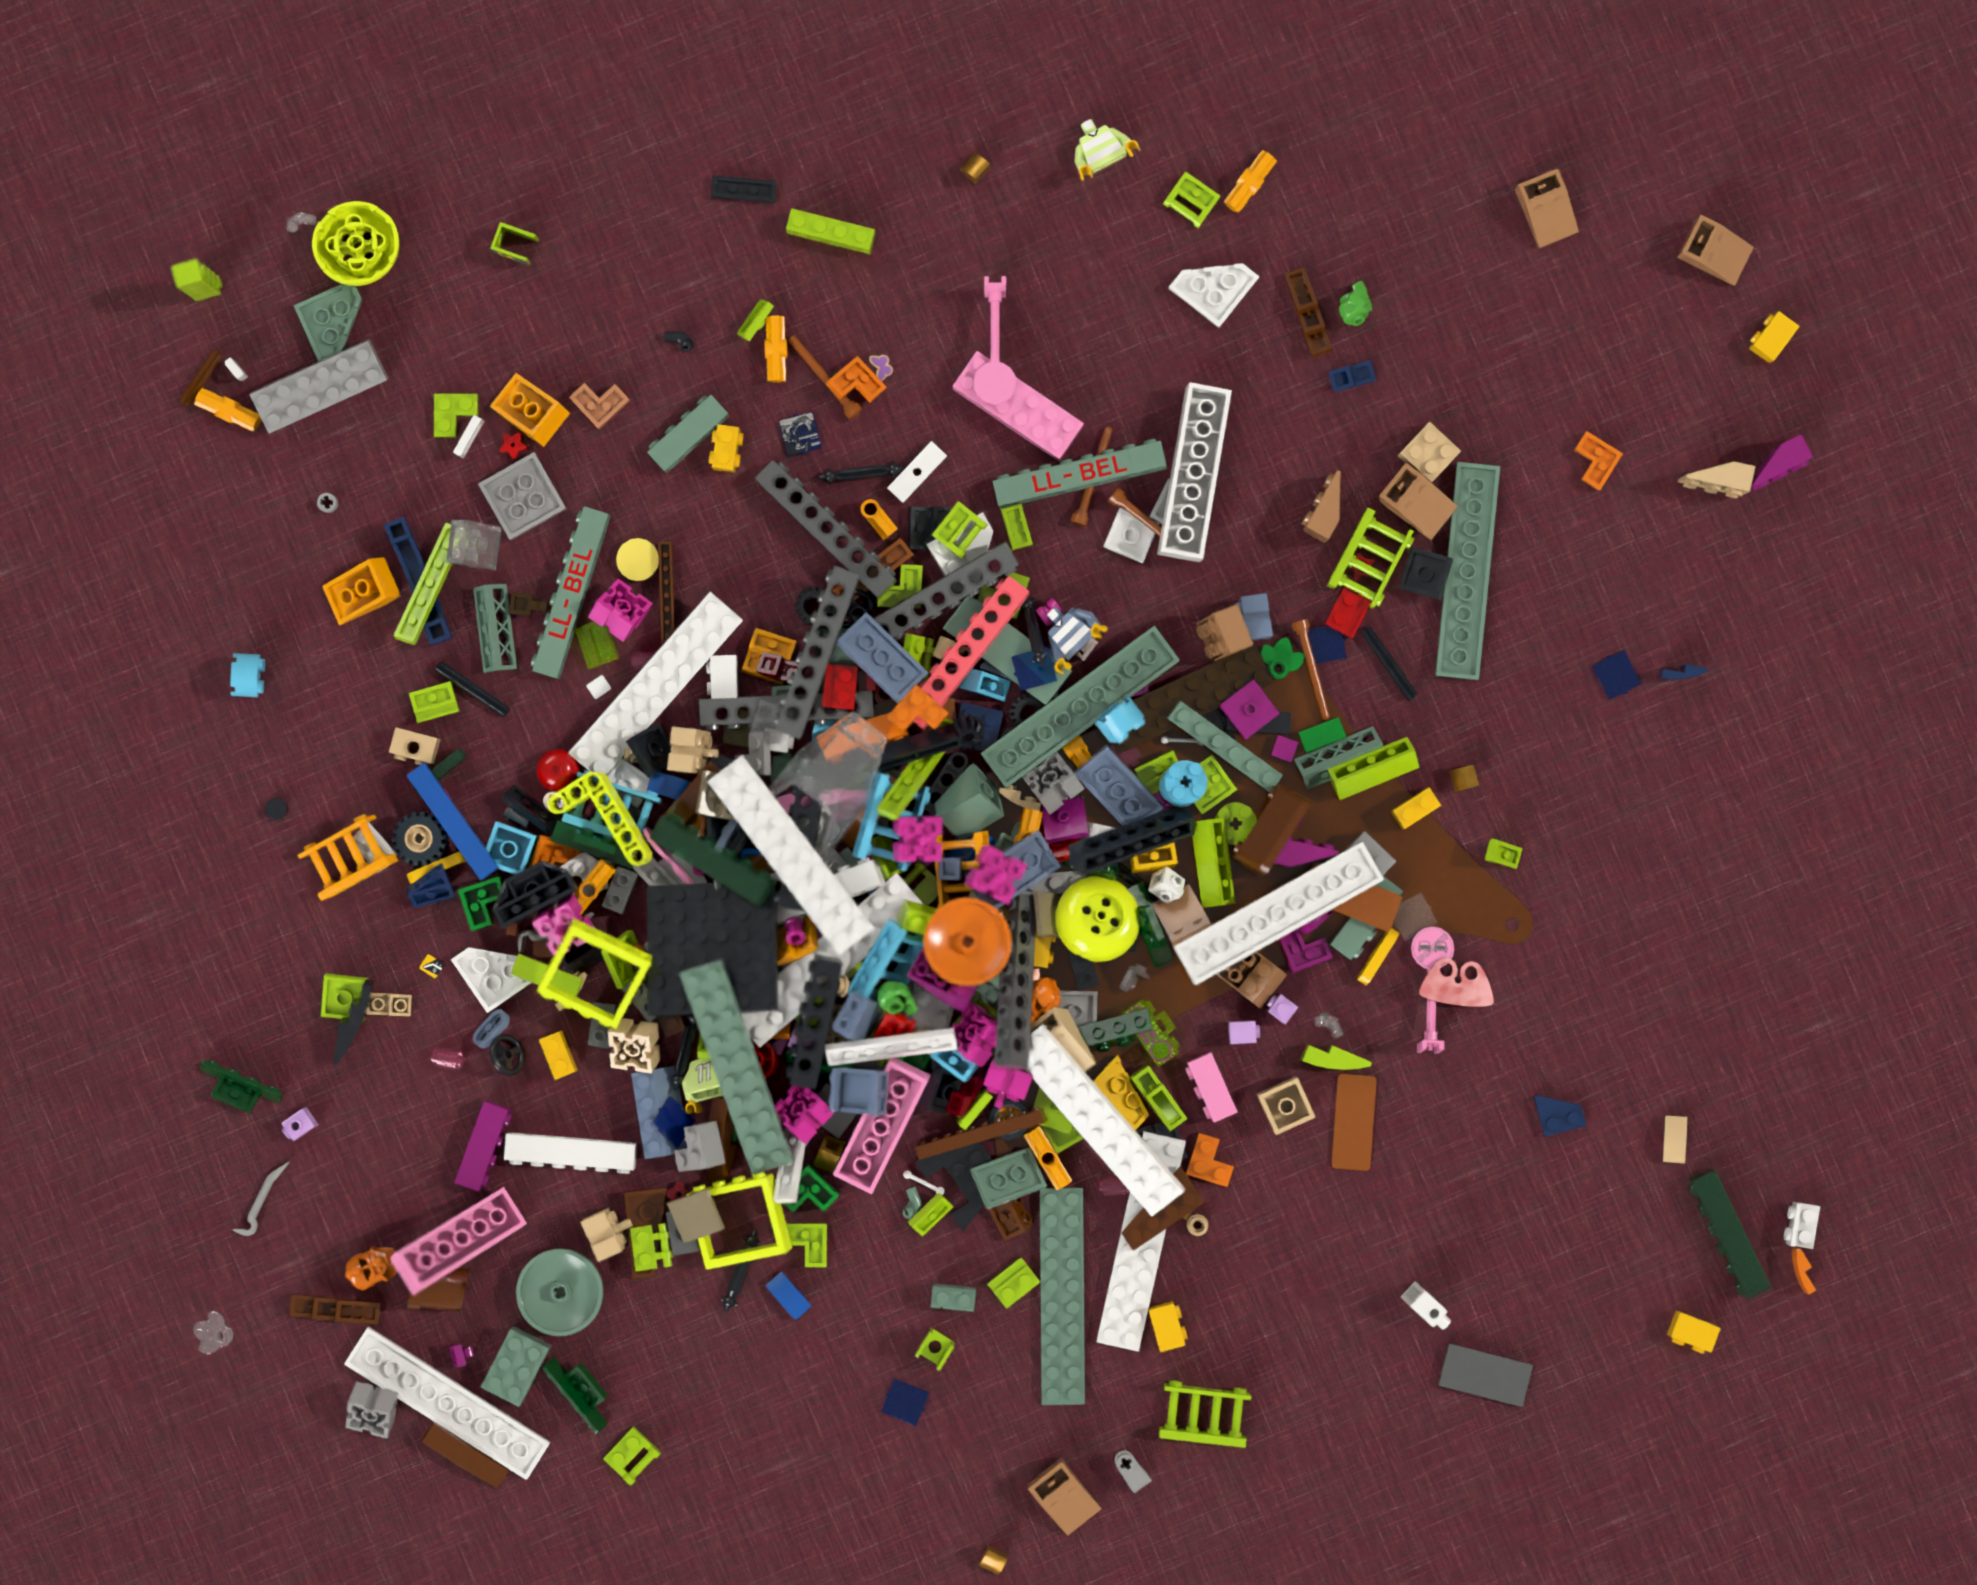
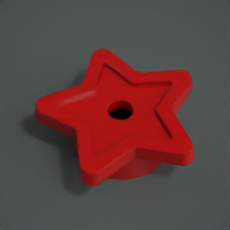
M520 432L513 436L503 434L504 444L500 448V452L509 453L512 459L515 460L518 453L526 450L527 446L521 442Z
M1360 552L1357 554L1356 559L1370 566L1375 562L1374 559L1364 558ZM1353 566L1350 568L1354 571L1355 580H1358L1363 575L1372 577Z

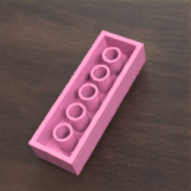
M976 351L954 383L953 390L1057 461H1060L1082 429L1084 423L1017 377H1015V392L1010 399L1000 404L984 402L975 393L973 381L977 370L991 360Z
M896 1057L889 1060L884 1070L889 1071L886 1115H862L833 1174L870 1194L873 1193L931 1076Z
M503 1187L403 1248L390 1259L411 1293L415 1295L518 1231L527 1223Z

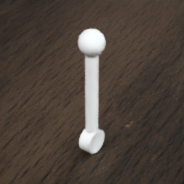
M1166 735L1161 737L1163 744L1183 742L1203 745L1196 739L1168 738Z
M909 1170L904 1171V1178H910L936 1191V1194H944L943 1187H936L912 1175Z

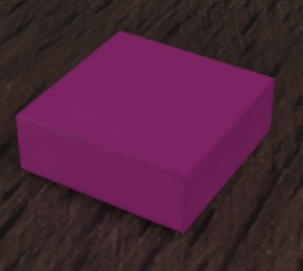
M1278 735L1270 756L1291 763L1298 742Z

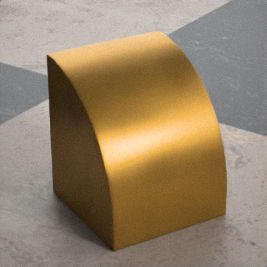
M974 153L960 168V171L977 184L989 171L990 163L977 153Z
M1474 765L1449 771L1455 792L1479 786Z
M825 1134L813 1166L834 1173L845 1142Z
M988 1545L978 1565L999 1575L1008 1560L1007 1554Z

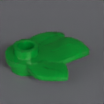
M1287 637L1279 640L1274 648L1264 644L1261 651V656L1268 665L1267 669L1274 679H1282L1288 672L1296 671L1304 660V653H1292V646ZM1275 665H1280L1282 667V671L1280 673L1274 671Z

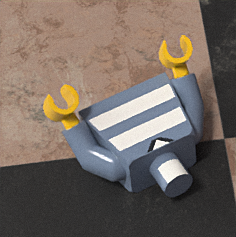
M1055 606L1047 614L1055 623L1048 631L1052 653L1056 661L1055 670L1061 674H1064L1063 666L1070 670L1071 664L1065 660H1069L1092 637L1102 638L1100 631H1107V627L1100 625L1093 612L1071 608L1064 615Z

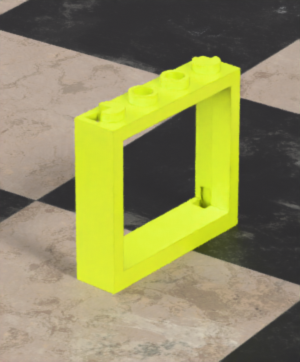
M573 918L539 982L537 992H540L541 996L546 999L559 1001L565 1008L578 1010L586 1018L592 1017L599 1020L600 1024L605 1027L617 1028L651 964L652 955ZM573 936L640 967L615 1015L549 984Z
M764 1172L752 1174V1177L745 1179V1176L733 1178V1182L725 1183V1180H720L712 1183L713 1186L709 1187L701 1184L693 1187V1191L687 1194L688 1196L693 1192L708 1188L711 1196L762 1185L777 1243L719 1255L714 1254L710 1235L698 1238L706 1270L784 1254L792 1249L782 1206L773 1201L776 1185L773 1173L765 1174Z

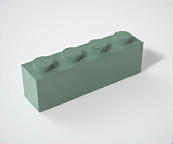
M712 395L702 397L697 402L698 407L692 412L688 410L680 418L682 421L677 426L673 424L665 431V437L661 440L656 439L650 444V450L647 453L666 474L713 432V429L717 428L718 424L721 425L730 417L728 412Z
M1382 876L1384 880L1376 884V886L1400 896L1403 892L1384 876ZM1348 917L1329 942V945L1349 960H1352L1353 957L1357 959L1364 950L1361 947L1366 940L1370 942L1377 933L1374 930L1376 927Z

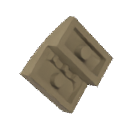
M703 771L695 814L737 821L708 783L718 773Z
M1034 892L1038 936L1060 938L1055 924V911L1062 894Z
M708 1188L667 1203L683 1243L710 1235L725 1228Z

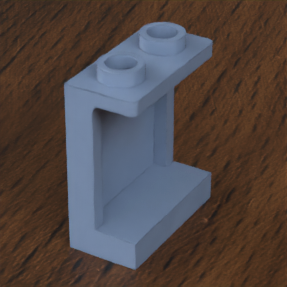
M852 991L835 1020L832 1029L847 1039H869L885 1010L880 1007L877 998L863 997L859 993Z
M832 1068V1073L830 1074L831 1094L828 1099L830 1112L860 1113L871 1116L886 1115L889 1071Z

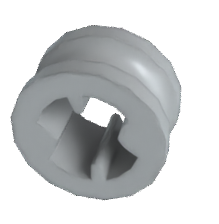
M323 493L317 499V505L325 513H331L337 509L338 500L330 493ZM327 497L333 501V505H329L330 508L328 509L325 505H322L323 500L326 501L325 498Z

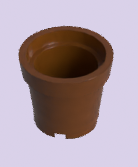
M458 1267L415 1295L410 1293L407 1309L419 1310L420 1308L460 1312L469 1269Z

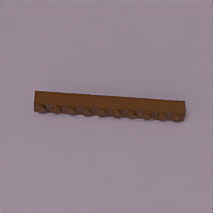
M672 541L658 542L661 646L675 631Z
M1036 1107L1032 1108L1031 1112L1028 1113L1022 1111L1017 1116L1013 1114L1006 1116L1004 1120H1001V1118L993 1120L994 1123L991 1124L988 1122L980 1124L981 1127L976 1128V1126H972L967 1131H963V1129L958 1130L954 1135H951V1133L943 1135L944 1138L939 1139L935 1137L927 1143L926 1140L921 1141L915 1149L918 1159L921 1160L1045 1123L1047 1119L1044 1109Z

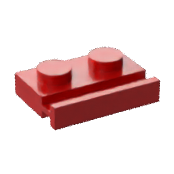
M1344 586L1324 625L1352 639L1372 600Z
M828 664L825 674L823 708L854 710L858 666Z
M886 1010L872 1038L910 1034L915 1027L916 1020H909L907 1016L900 1013L890 1014Z

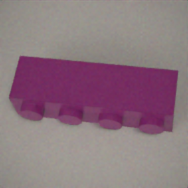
M489 1100L483 1102L454 1183L478 1192L482 1190V1187H487L490 1176L487 1175L489 1168L494 1167L498 1157L495 1155L497 1146L501 1147L505 1138L502 1132L505 1126H509L512 1115L509 1114L511 1108Z

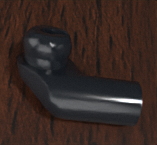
M684 331L664 332L665 342H676L682 351L690 352L694 347L693 340Z

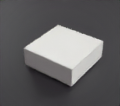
M229 358L225 361V365L236 379L244 381L248 377L235 360Z

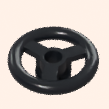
M855 589L845 619L849 617L853 622L844 621L842 627H852L866 612L871 615L873 602L867 592ZM854 595H859L865 599L866 608L855 602ZM833 606L832 615L835 616L837 609Z
M500 1034L492 1040L490 1058L494 1067L500 1073L507 1076L518 1074L525 1063V1053L520 1042L509 1034ZM506 1040L511 1042L515 1047L512 1049H505L501 1044H499V1042ZM518 1053V1064L512 1069L511 1060L513 1055Z

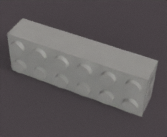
M367 339L256 389L249 395L270 434L386 381L388 376L370 339Z

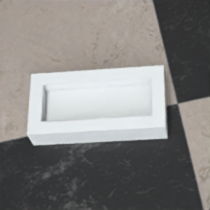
M473 415L453 453L464 459L484 423L481 418Z

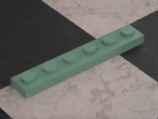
M1178 701L1168 715L1167 719L1268 792L1282 778L1283 775L1182 701Z

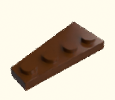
M1181 1166L1173 1175L1185 1188L1184 1192L1153 1216L1143 1207L1121 1232L1133 1251L1205 1203Z
M667 1187L624 1192L626 1219L631 1220L632 1227L652 1225L653 1233L659 1232L658 1224L662 1223ZM627 1228L632 1279L654 1277L655 1269L635 1271L630 1228ZM654 1240L655 1252H658L659 1240Z

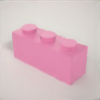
M1208 1052L1188 1061V1067L1185 1070L1189 1079L1195 1080L1197 1087L1194 1088L1198 1100L1203 1099L1206 1105L1202 1109L1207 1120L1211 1118L1213 1122H1217L1237 1113L1212 1053Z

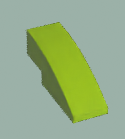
M518 953L510 974L539 985L549 964ZM557 968L549 984L577 997L583 979Z
M1307 1044L1301 1057L1303 1062L1329 1069H1360L1370 1067L1372 1062L1332 1045L1325 1052Z
M1144 1065L1129 1076L1136 1089L1169 1131H1172L1187 1120V1117L1148 1065Z

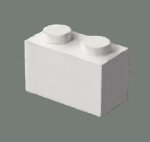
M711 656L710 661L706 662L707 674H711V682H707V695H711V699L739 698L737 656Z

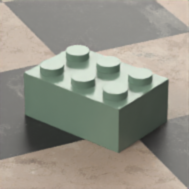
M513 1326L504 1340L481 1388L520 1407L552 1345Z

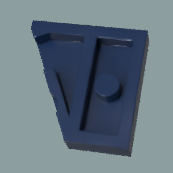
M441 863L407 888V895L415 909L455 897V891Z
M1538 1095L1533 1096L1544 1137L1586 1126L1580 1104Z

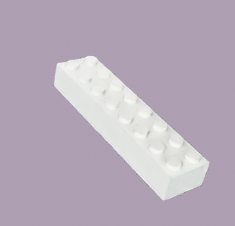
M1191 382L1186 386L1157 555L1194 562L1203 560L1232 390Z

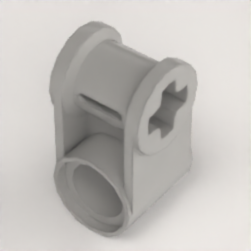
M1122 1450L1116 1454L1114 1458L1115 1464L1134 1494L1152 1481L1144 1468L1139 1465L1129 1451ZM1125 1458L1129 1464L1125 1466V1464H1122L1121 1459Z

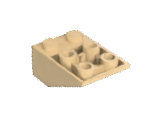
M1731 462L1687 474L1679 478L1678 482L1684 483L1683 487L1696 489V487H1702L1708 493L1717 494V491L1726 493L1725 496L1738 498V496H1743L1750 492L1755 466Z
M1053 1007L1031 1024L1030 1034L1044 1024L1084 1072L1096 1064L1068 1009Z

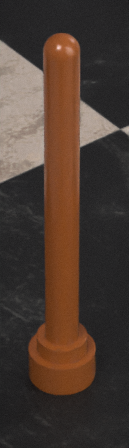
M790 336L789 343L826 385L830 376L795 336ZM834 394L844 406V414L849 420L855 418L863 410L857 402L850 401L846 395L840 400Z
M1109 426L1105 427L1096 456L1102 455L1101 452L1107 450L1112 434V428ZM1094 487L1084 490L1079 509L1072 513L1071 523L1083 527L1087 526L1089 519L1087 517V509Z
M1117 487L1107 501L1113 506L1123 507L1160 537L1162 527L1130 503L1124 495L1125 492Z
M1308 619L1291 623L1292 628L1300 637L1321 718L1326 721L1330 718L1307 633L1309 632L1308 627H1310Z

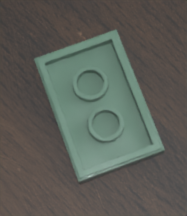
M1030 1147L971 1168L970 1170L986 1210L1047 1187Z

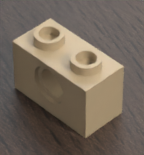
M395 727L389 753L395 754V759L406 761L407 757L415 759L414 764L418 765L423 763L427 765L428 763L434 764L440 739ZM413 742L419 744V751L415 754H412L409 750V746Z

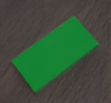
M1339 717L1298 732L1305 753L1346 738Z

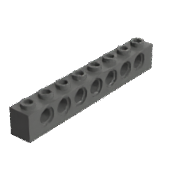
M772 460L755 477L756 481L850 572L860 575L859 581L875 597L880 599L897 582L894 578L896 573L888 565L883 567L878 562L880 558L872 550L868 553L863 548L865 543L857 535L853 538L848 533L850 529L842 521L837 523L832 518L835 514L827 506L822 508L817 503L819 499L811 491L806 493L802 489L804 484L796 476L792 479L787 474L789 470L781 462L777 464ZM779 480H787L785 488L778 489L776 487ZM795 494L802 495V501L798 504L792 503V497ZM810 509L818 511L815 518H807V512ZM830 523L833 525L830 533L822 532V527L825 524ZM842 538L848 539V545L845 548L837 547L838 541ZM856 553H862L864 556L860 563H854L852 560ZM871 568L879 569V574L875 578L868 577V571Z
M1004 541L873 617V619L879 625L887 626L889 629L888 634L896 641L905 636L904 631L912 628V630H915L924 624L923 620L930 617L932 620L941 615V610L949 606L951 609L961 603L960 599L967 595L970 598L980 592L978 588L986 584L989 587L998 582L997 577L1002 574L1008 576L1017 571L1016 566L1019 565V562L1007 542ZM998 560L1001 568L998 571L990 570L988 566L990 561ZM979 571L982 574V579L979 582L972 581L970 579L971 572ZM954 582H961L964 589L956 593L951 589V585ZM937 592L945 596L944 602L940 604L935 603L932 598ZM922 603L926 607V612L917 614L914 611V606ZM899 614H904L908 622L904 625H899L895 617Z
M837 566L833 570L829 569L825 582H828L826 591H821L818 602L821 603L818 611L814 610L810 621L813 623L811 632H806L803 643L806 644L804 652L799 651L795 662L799 664L796 673L792 671L788 684L791 685L789 693H784L781 700V705H784L782 712H777L773 725H776V731L801 739L860 575ZM836 585L844 587V593L839 597L832 594V589ZM829 605H833L837 609L836 615L833 617L825 615V608ZM820 626H827L829 628L827 637L821 638L818 636L817 630ZM814 646H819L822 650L821 656L818 658L810 656V649ZM808 666L814 669V675L810 679H806L802 675L803 669ZM798 687L806 689L807 695L805 698H796L795 690ZM792 707H796L799 710V716L795 720L789 719L787 715L788 710Z
M873 691L856 692L855 703L858 705V710L853 714L848 713L844 709H836V712L832 715L826 714L822 707L824 693L817 694L813 704L815 711L809 716L808 721H813L814 725L827 724L826 720H835V724L848 723V719H857L858 723L874 718ZM800 694L795 696L797 699H803L806 697L807 694ZM783 695L700 699V726H705L706 730H718L719 725H727V729H739L740 724H749V728H760L762 723H770V727H776V725H773L777 712L781 713V708L784 706L781 705ZM769 706L771 708V715L768 718L760 716L759 711L761 707ZM742 707H747L750 711V715L746 719H741L738 716V710ZM792 707L793 713L789 716V719L795 720L799 716V710L796 707ZM720 708H725L728 711V717L725 720H719L716 716Z
M1020 893L1011 899L1009 904L1003 905V917L1008 924L1011 934V951L999 975L995 1066L1009 1070L1028 1069L1036 913L1034 897Z

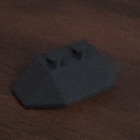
M540 861L504 880L493 911L503 929L529 919L546 908L558 904L561 900L575 893L578 888L569 870L546 861Z

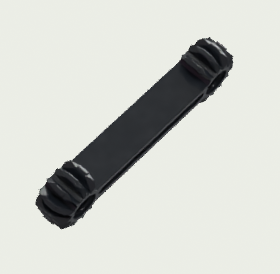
M968 714L966 717H963L961 715V718L953 719L952 724L936 728L935 730L932 729L870 749L867 746L863 748L857 746V750H850L849 755L845 756L844 768L852 780L857 779L860 782L862 779H866L868 781L869 777H875L876 772L958 747L963 751L966 747L971 749L974 745L979 746V741L984 740L985 728L977 716L972 717L971 714Z

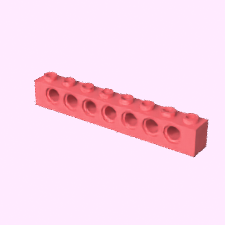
M1010 576L1006 580L1002 578L995 587L997 591L993 597L989 595L982 604L984 607L979 614L976 612L969 620L971 624L966 631L963 629L955 639L958 642L953 648L951 646L947 648L942 655L944 660L940 665L936 663L929 672L931 676L927 682L923 680L919 684V687L941 707L948 701L1029 596V591ZM1007 596L1011 601L1008 605L1002 606L998 603L999 598ZM988 613H994L997 616V620L989 623L985 620V616ZM975 630H981L984 633V637L980 640H975L972 637V633ZM962 647H968L971 650L970 655L967 657L960 656L958 652ZM955 664L958 670L954 674H949L945 671L946 666ZM942 681L945 686L941 691H935L932 688L934 682ZM919 716L913 721L923 730L928 726Z

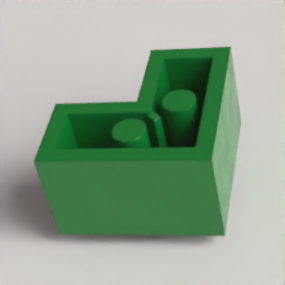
M502 876L458 890L471 931L495 924L489 903L497 901L504 883Z
M808 1164L801 1171L796 1202L784 1204L794 1212L809 1197L820 1209L825 1211L840 1193Z

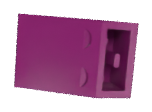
M1802 434L1771 450L1753 475L1751 484L1753 491L1770 484L1768 480L1770 478L1774 482L1788 475L1789 469L1791 472H1794L1809 464L1807 460L1813 458Z
M1291 836L1274 864L1292 867L1337 855L1339 851L1334 850V846L1320 843L1319 846L1312 845L1313 841L1299 838L1298 842L1293 841Z
M924 946L907 974L910 979L942 1002L963 1013L979 986H960L941 978L929 965L925 956Z

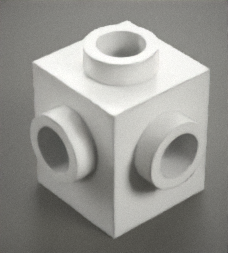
M1165 866L1152 874L1148 891L1168 904L1175 899L1178 900L1183 895L1185 879Z

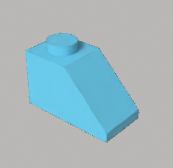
M972 669L958 688L1005 702L1011 681Z
M958 1050L934 1052L930 1055L932 1059L963 1082L969 1081L979 1065L966 1060Z

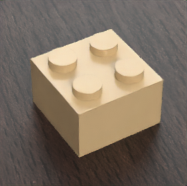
M1429 422L1400 452L1398 457L1432 483L1461 450Z
M1296 1076L1257 1093V1097L1275 1135L1315 1118L1309 1101Z

